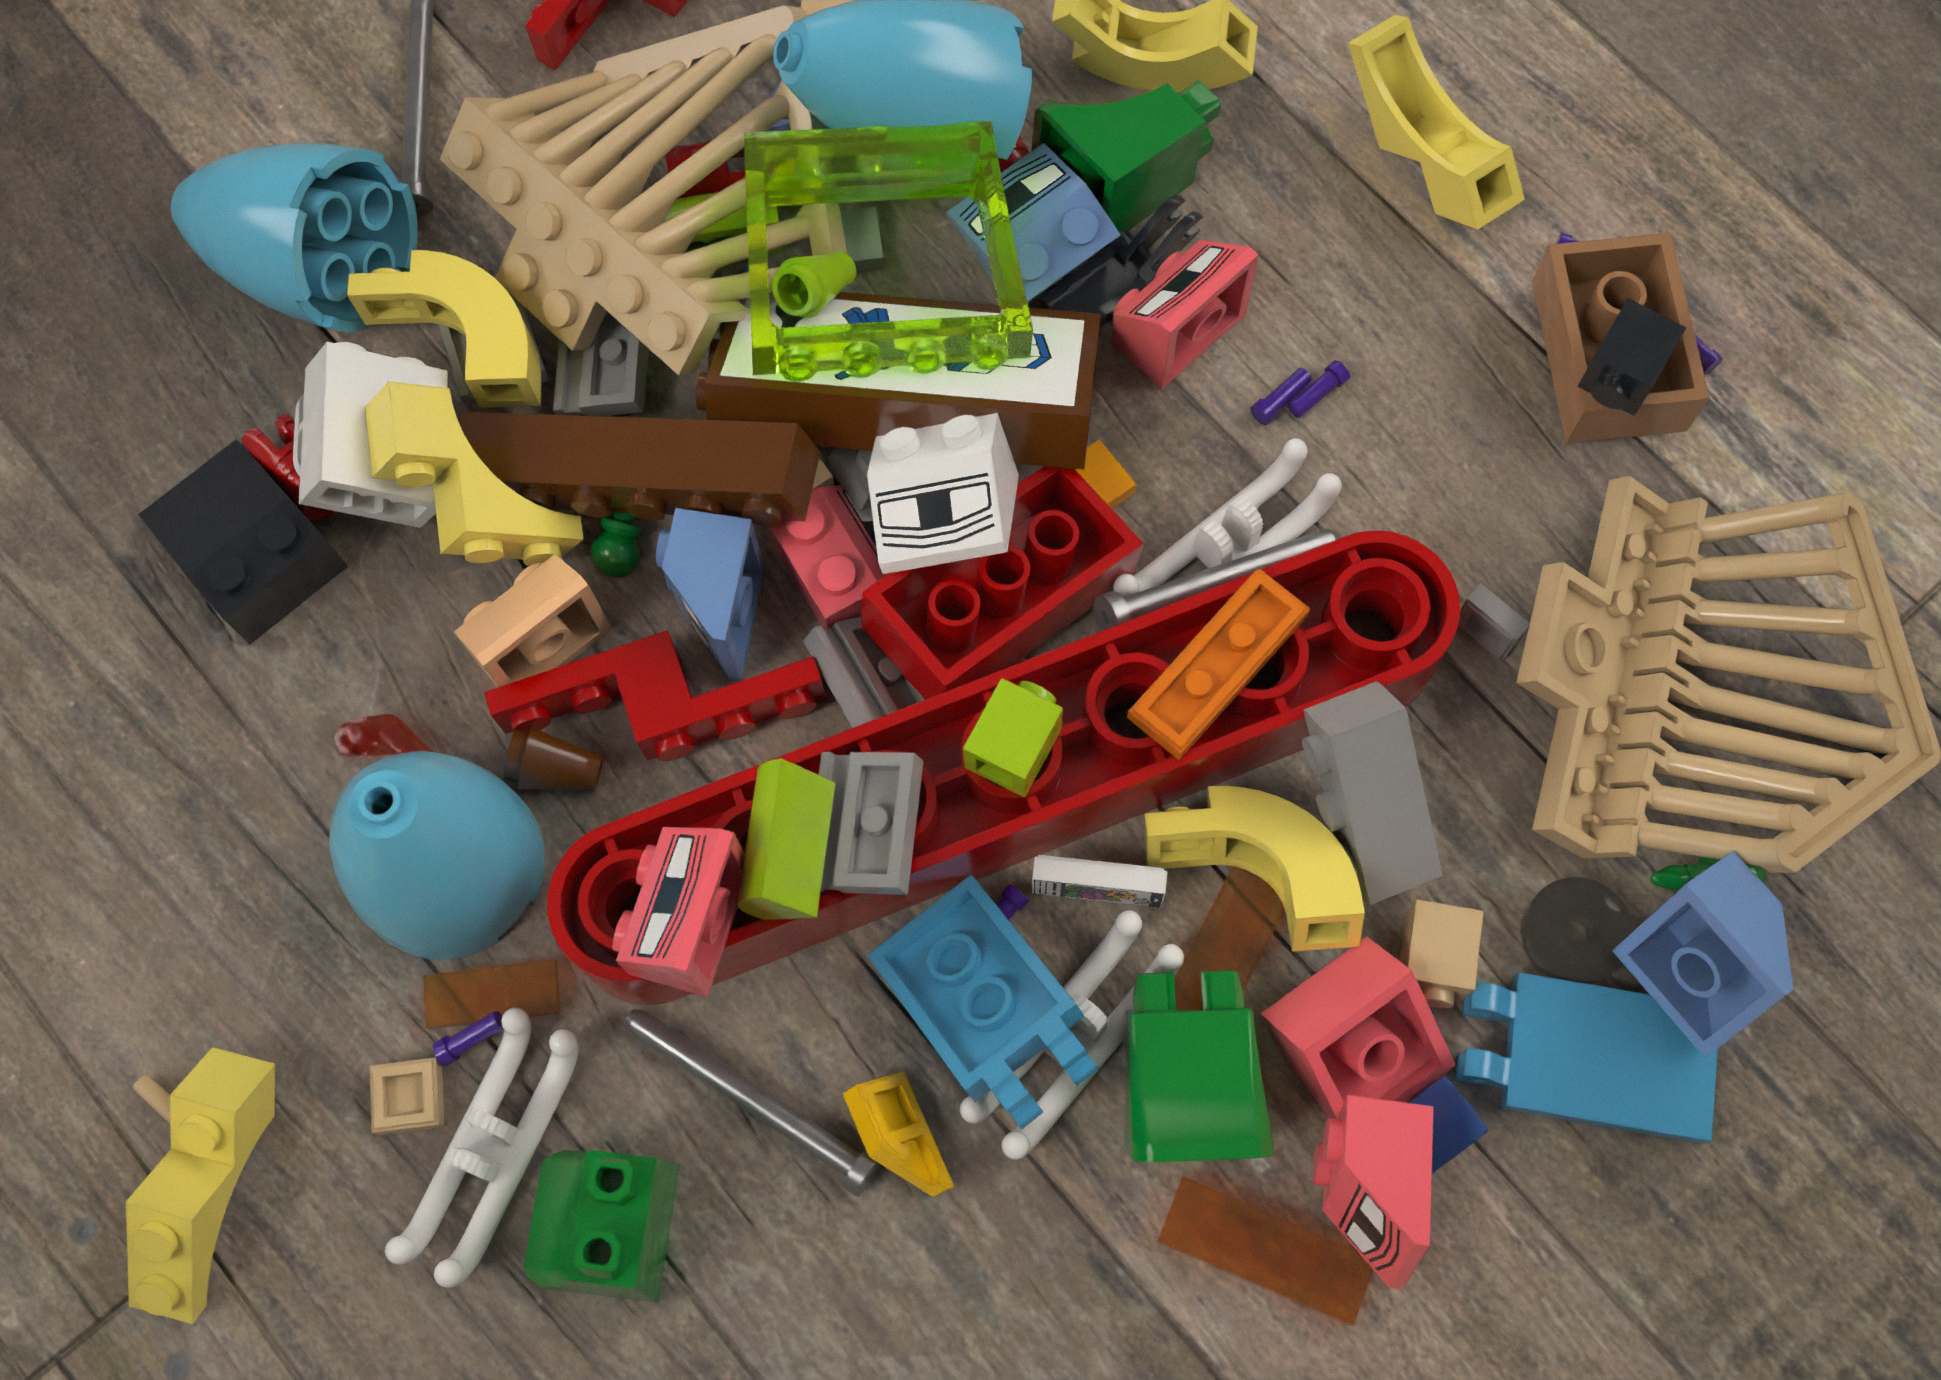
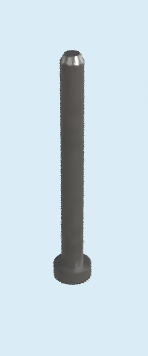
M410 0L402 180L400 183L409 185L417 216L429 214L433 210L434 192L429 186L425 185L433 0Z
M1324 529L1124 598L1116 591L1099 595L1093 603L1095 621L1099 630L1103 631L1255 572L1257 568H1265L1337 540L1339 536L1335 531Z
M633 1009L627 1015L624 1024L630 1034L845 1176L842 1187L848 1192L859 1197L867 1188L881 1164L871 1159L866 1149L859 1153L645 1010Z

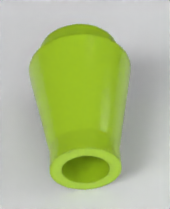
M834 251L825 255L789 258L781 264L774 276L772 283L774 298L779 307L789 315L803 318L814 317L843 288L853 283L856 277V267L852 258L842 251Z

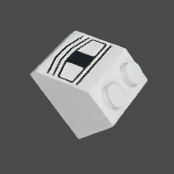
M998 413L978 417L962 415L943 424L917 429L901 427L885 435L876 436L867 478L878 563L882 574L1008 552L1019 474Z

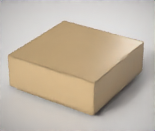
M437 1058L370 1066L371 1133L379 1136L445 1127L442 1064Z

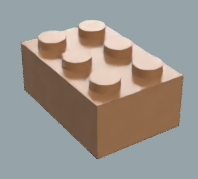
M1671 232L1548 245L1532 280L1566 444L1688 431L1710 397ZM1628 298L1687 327L1635 416L1622 409L1605 407L1598 403L1591 393L1577 387Z

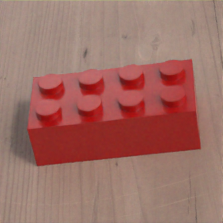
M1043 466L1017 484L1008 552L887 574L862 592L861 626L924 700L1013 666L1090 610L1097 596L1114 591V581L1119 575L1126 573L1134 576L1144 543L1075 469Z

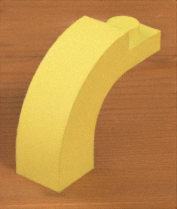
M1055 0L1052 23L1074 40L1072 61L1108 81L1131 88L1153 90L1168 83L1177 93H1180L1197 80L1201 81L1208 89H1214L1253 76L1258 26L1229 0H1211L1189 10L1170 13L1145 11L1132 7L1121 0Z
M411 250L410 272H401L391 268H379L371 273L349 274L347 296L365 325L435 323L451 327L466 337L465 382L480 408L540 406L541 367L534 341L512 297L484 269L472 262L450 254L428 250Z
M1208 786L1206 809L1191 810L1186 807H1171L1162 812L1145 813V854L1148 867L1170 869L1227 865L1247 870L1267 882L1282 901L1287 917L1292 952L1359 947L1365 911L1357 874L1340 842L1330 830L1306 810L1281 797L1260 790L1236 786Z

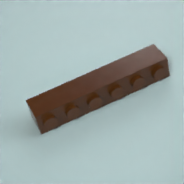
M460 412L458 422L472 449L488 469L513 491L531 502L550 510H575L583 515L596 518L606 517L609 512H626L642 519L657 521L664 519L665 514L674 515L675 508L752 519V523L761 526H777L781 520L805 522L820 457L819 449L798 423Z

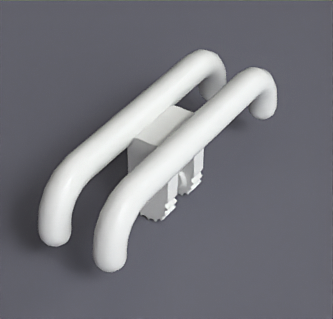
M1293 438L1288 440L1278 458L1260 476L1134 576L1126 573L1119 575L1114 581L1113 589L1124 598L1164 584L1196 557L1209 569L1297 539L1315 524L1336 501L1342 488L1341 480L1332 473L1322 475L1315 488L1302 503L1261 535L1263 519L1257 508L1274 496L1295 476L1302 467L1308 453L1307 445L1301 439Z
M1132 910L1123 911L1118 915L1116 922L1104 939L1063 987L1085 1016L1069 1029L1086 1049L1087 1054L1099 1069L1126 1038V1010H1133L1134 986L1108 1017L1090 1002L1088 998L1118 964L1140 933L1142 919L1138 913ZM1174 944L1164 945L1144 973L1173 972L1175 977L1184 962L1183 951ZM1045 1047L1014 1073L1021 1080L1043 1052L1059 1065L1060 1063L1050 1050ZM1063 1070L1037 1102L1044 1113L1025 1128L1021 1129L1017 1125L1012 1132L1008 1133L1002 1141L1003 1153L1008 1158L1014 1160L1024 1158L1041 1141L1098 1070L1078 1086L1067 1072ZM989 1091L977 1102H974L968 1096L960 1105V1113L966 1122L976 1124L985 1120L1001 1103L992 1091Z
M510 1008L503 1014L501 1022L504 1034L499 1048L426 1193L404 1232L400 1236L390 1239L386 1244L385 1254L390 1262L401 1265L413 1261L423 1252L433 1238L465 1173L468 1172L489 1181L458 1246L448 1259L439 1262L435 1267L434 1278L442 1287L451 1288L460 1285L472 1274L480 1262L569 1083L578 1059L579 1044L574 1033L567 1029L555 1031L550 1036L551 1056L548 1065L518 1126L515 1127L494 1117L521 1064L531 1037L532 1026L527 1012L521 1008Z

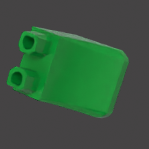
M1198 80L1180 93H1177L1166 83L1149 92L1113 102L1073 104L1049 100L1034 112L1031 151L1045 143L1087 184L1119 232L1122 230L1129 231L1154 213L1167 199L1178 195L1193 184L1198 160L1211 152L1213 138L1206 125L1219 116L1221 103Z
M1237 970L1199 971L1201 1007L1176 1008L1173 972L1136 973L1133 1010H1126L1125 1147L1132 1161L1156 1163L1257 1159L1274 1155L1273 1138L1258 1056L1253 1009L1244 1005V994Z
M563 1150L548 1156L541 1165L524 1261L526 1276L544 1289L658 1303L680 1164L654 1157L595 1150Z

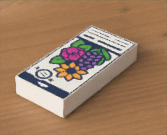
M1038 855V857L1034 858L1032 894L1161 908L1166 893L1167 871H1164V868Z

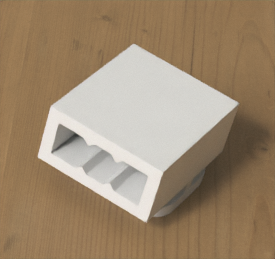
M326 342L305 368L304 394L298 400L295 409L293 464L297 474L300 476L299 504L421 528L436 514L433 483L419 488H407L398 485L396 480L372 478L365 407L388 381L447 388L448 371L426 366L421 360L412 357L393 358L368 352L365 348L355 343Z

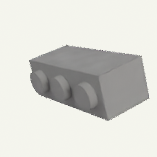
M1376 681L1304 709L1310 736L1302 739L1303 750L1311 769L1317 776H1320L1324 791L1316 795L1317 806L1327 828L1334 832V836L1343 846L1357 874L1361 895L1372 905L1442 877L1443 873L1406 707Z

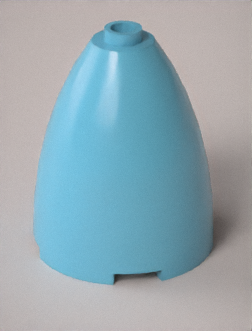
M854 0L822 9L793 22L787 31H783L778 36L774 47V65L779 69L782 81L802 105L829 129L858 149L889 165L923 178L961 188H973L982 185L981 175L987 171L995 159H1008L1022 130L1031 93L1032 69L1022 66L1018 38L1023 32L1024 27L1020 20L1005 8L970 0Z
M287 143L261 146L233 153L199 168L184 179L175 189L171 201L172 219L188 246L211 270L234 288L263 305L290 317L341 332H357L373 326L364 324L347 296L349 274L371 273L379 268L410 271L411 250L417 249V214L409 185L398 182L390 167L383 161L384 155L363 148L325 143Z
M428 751L406 752L381 758L367 765L351 778L340 793L333 810L329 846L335 875L340 888L357 915L378 936L405 953L436 960L456 959L479 953L500 941L498 937L505 933L519 919L530 901L535 902L545 868L544 842L537 820L521 797L505 782L490 771L468 760Z

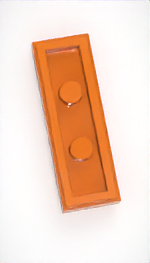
M1257 568L1131 707L1127 718L1176 759L1180 760L1308 617L1310 608L1260 568Z

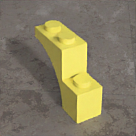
M1395 14L1348 42L1379 149L1420 162L1435 214L1478 230L1525 200L1511 146L1493 139L1480 130L1449 98L1434 76L1419 47L1409 17Z
M388 381L365 407L372 478L396 480L398 485L407 488H419L433 483L440 554L465 555V560L472 563H489L501 558L524 559V564L530 566L538 562L544 563L554 554L562 559L566 553L584 540L581 516L560 513L531 502L505 485L488 469L472 449L462 431L453 407L450 388Z
M212 1047L170 1094L171 1149L126 1201L129 1307L144 1310L153 1315L165 1316L193 1324L207 1306L211 1263L227 1205L249 1155L275 1115L274 1063Z

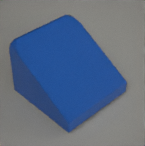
M1442 1076L1408 1102L1411 1104L1433 1106L1432 1174L1488 1132L1486 1125L1446 1076Z

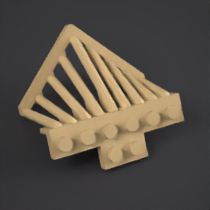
M786 5L775 7L603 59L597 62L592 73L506 99L465 97L440 160L516 228L495 279L572 351L590 348L608 311L677 375L694 374L721 322L744 320L748 309L738 300L773 293L772 283L779 267L712 278L711 276L716 269L805 239H810L813 256L830 254L834 251H842L847 254L826 126L802 105L782 80L773 97L763 101L641 194L653 166L769 59H773L774 47L778 36L783 31H787L793 22L807 16L803 8ZM789 120L793 146L786 156L778 158L665 222L674 201L778 121ZM662 123L652 134H650L640 145H638L629 155H627L618 164L624 152H626L629 148H631L634 144H636L639 140L646 136L650 131H652L655 127ZM616 127L614 130H612L609 134H607L604 138H602L599 142H597L594 146L590 148L591 143L594 140H596L609 130ZM790 180H800L804 205L795 217L685 253L697 233Z
M1631 476L1611 479L1608 483L1588 578L1565 562L1543 565L1518 672L1516 684L1558 708L1532 830L1581 858L1636 857L1638 846L1718 860L1734 851L1745 864L1760 866L1770 873H1796L1935 767L1941 759L1940 746L1864 504L1852 493L1845 492L1705 518L1708 502L1701 497L1668 503ZM1819 523H1827L1835 547L1833 549L1705 557L1698 554L1699 545L1703 543ZM1836 575L1845 580L1854 609L1708 600L1690 591L1692 583ZM1683 623L1830 635H1854L1864 640L1873 669H1862L1707 642L1683 626ZM1675 662L1858 695H1872L1885 705L1892 728H1880L1710 686ZM1669 702L1887 755L1879 759L1869 752L1851 753L1701 720L1689 716ZM1660 737L1853 780L1844 786L1836 778H1815L1679 752ZM1658 773L1810 804H1818V806L1808 812L1800 804H1779L1663 786L1652 774ZM1645 809L1783 832L1773 839H1757L1653 823L1648 821L1644 813Z

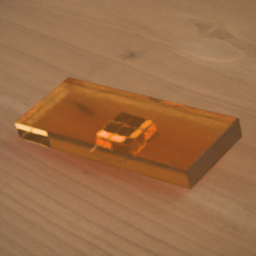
M555 959L423 975L425 1028L427 1029L471 1025L494 1011H499L503 1015L508 1009L515 1007L527 1012L529 1017L560 1014L558 966Z

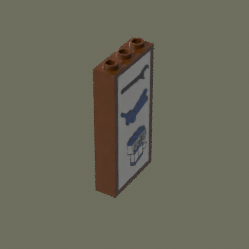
M840 292L818 315L811 318H803L784 312L777 304L773 293L738 300L748 309L744 320L720 323L721 338H713L709 347L708 373L700 372L697 379L696 407L697 410L706 411V420L798 423L815 446L872 451L876 436L885 435L897 428L910 427L917 429L943 424L962 415L978 417L998 413L1015 464L1085 470L1097 361L1100 314Z

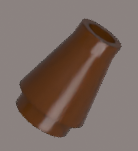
M534 727L531 728L530 733L515 730L506 757L504 780L518 783L519 790L582 789L595 792L600 778L603 754L589 752Z

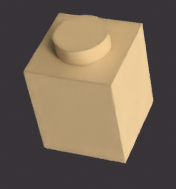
M1416 899L1405 913L1399 961L1413 971L1429 1007L1452 1008L1454 1007V1001L1462 1002L1475 990L1484 911Z

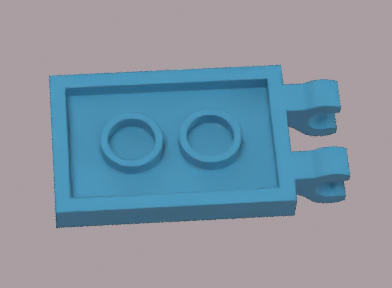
M972 874L867 955L973 1101L977 1102L989 1091H992L1021 1129L1025 1128L1044 1112L1014 1072L1041 1050L1047 1047L1077 1086L1099 1069L1087 1054L1086 1049L1069 1029L1085 1016Z
M1519 972L1512 977L1511 990L1496 984L1476 982L1475 990L1463 1000L1461 1015L1508 1023L1505 1057L1490 1051L1466 1048L1465 1054H1457L1455 1081L1502 1089L1500 1109L1699 1144L1712 1141L1718 1049L1705 1058L1650 994Z

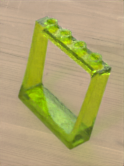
M991 121L961 122L938 126H872L743 133L753 375L781 374L789 381L801 382L813 377L817 371L845 370L853 377L864 378L877 373L881 367L909 366L914 372L927 374L937 371L944 363L972 362L977 368L990 370L1000 367L1007 359L1030 358L1033 327L1008 214ZM963 196L969 197L976 202L1001 314L787 328L778 327L771 321L766 212L771 207Z

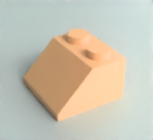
M554 554L544 563L538 562L524 569L515 579L514 586L497 599L483 602L473 608L465 617L463 625L456 629L454 633L495 685L501 687L570 663L611 631L612 627L588 583L580 574Z

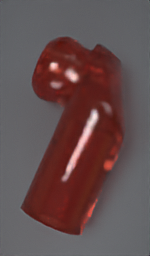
M392 714L362 716L350 719L348 722L341 724L334 735L336 748L340 753L348 757L367 758L413 751L433 752L399 717Z

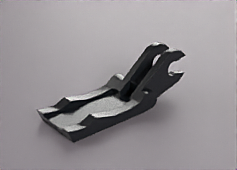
M1174 195L1157 209L1135 237L1127 230H1122L1119 232L1121 235L1083 266L1065 275L1055 287L1039 296V298L1050 310L1100 314V328L1114 317L1113 311L1116 305L1129 291L1135 288L1140 291L1143 290L1155 279L1162 263L1173 253L1181 251L1194 239L1200 231L1195 225L1203 216L1197 211L1187 214L1175 225L1153 254L1150 253L1147 249L1166 233L1183 214L1177 208L1186 200L1181 195Z

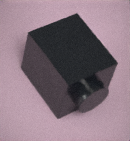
M1628 298L1577 387L1591 393L1592 397L1601 405L1611 409H1622L1635 416L1687 327Z

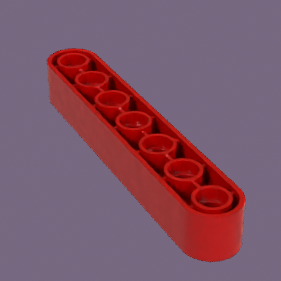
M1380 530L1350 534L1262 568L1263 572L1310 608L1308 617L1266 663L1275 671L1278 683L1265 690L1244 687L1180 760L1176 759L1150 736L1134 739L1116 734L1107 724L1105 716L1115 705L1136 703L1254 572L771 759H784L819 775L822 752H832L834 755H850V752L915 753L924 762L908 895L843 893L840 890H824V892H820L817 918L763 920L737 908L711 986L946 893L971 874L976 880H979L1207 789L1208 786L1217 785L1302 751V739L1310 736L1304 709L1376 681L1388 690L1404 707H1407L1423 692L1456 634L1460 619V599L1452 574L1444 562L1424 544L1406 535ZM1351 613L1373 615L1390 627L1394 633V639L1384 642L1366 639L1349 627L1345 621V616ZM1001 678L1017 686L1021 681H1028L1039 685L1056 698V705L1063 708L1062 729L1025 798L966 769L964 766L963 747ZM759 765L595 828L578 839L560 859L548 888L547 914L549 925L557 944L564 954L603 991L619 1000L638 1005L664 1004L693 994L629 975L616 962L619 952L613 950V938L617 927V914L626 900L640 892L642 886L636 883V875L641 856L649 844L657 845L663 827L719 828L734 832L745 853Z

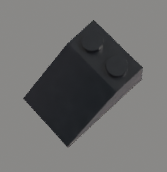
M237 439L138 514L188 579L222 619L249 645L348 567L322 534Z

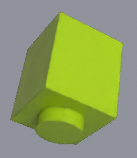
M1001 678L963 747L965 768L1025 798L1062 729L1063 708L1056 705V698L1039 685L1028 681H1021L1017 686Z

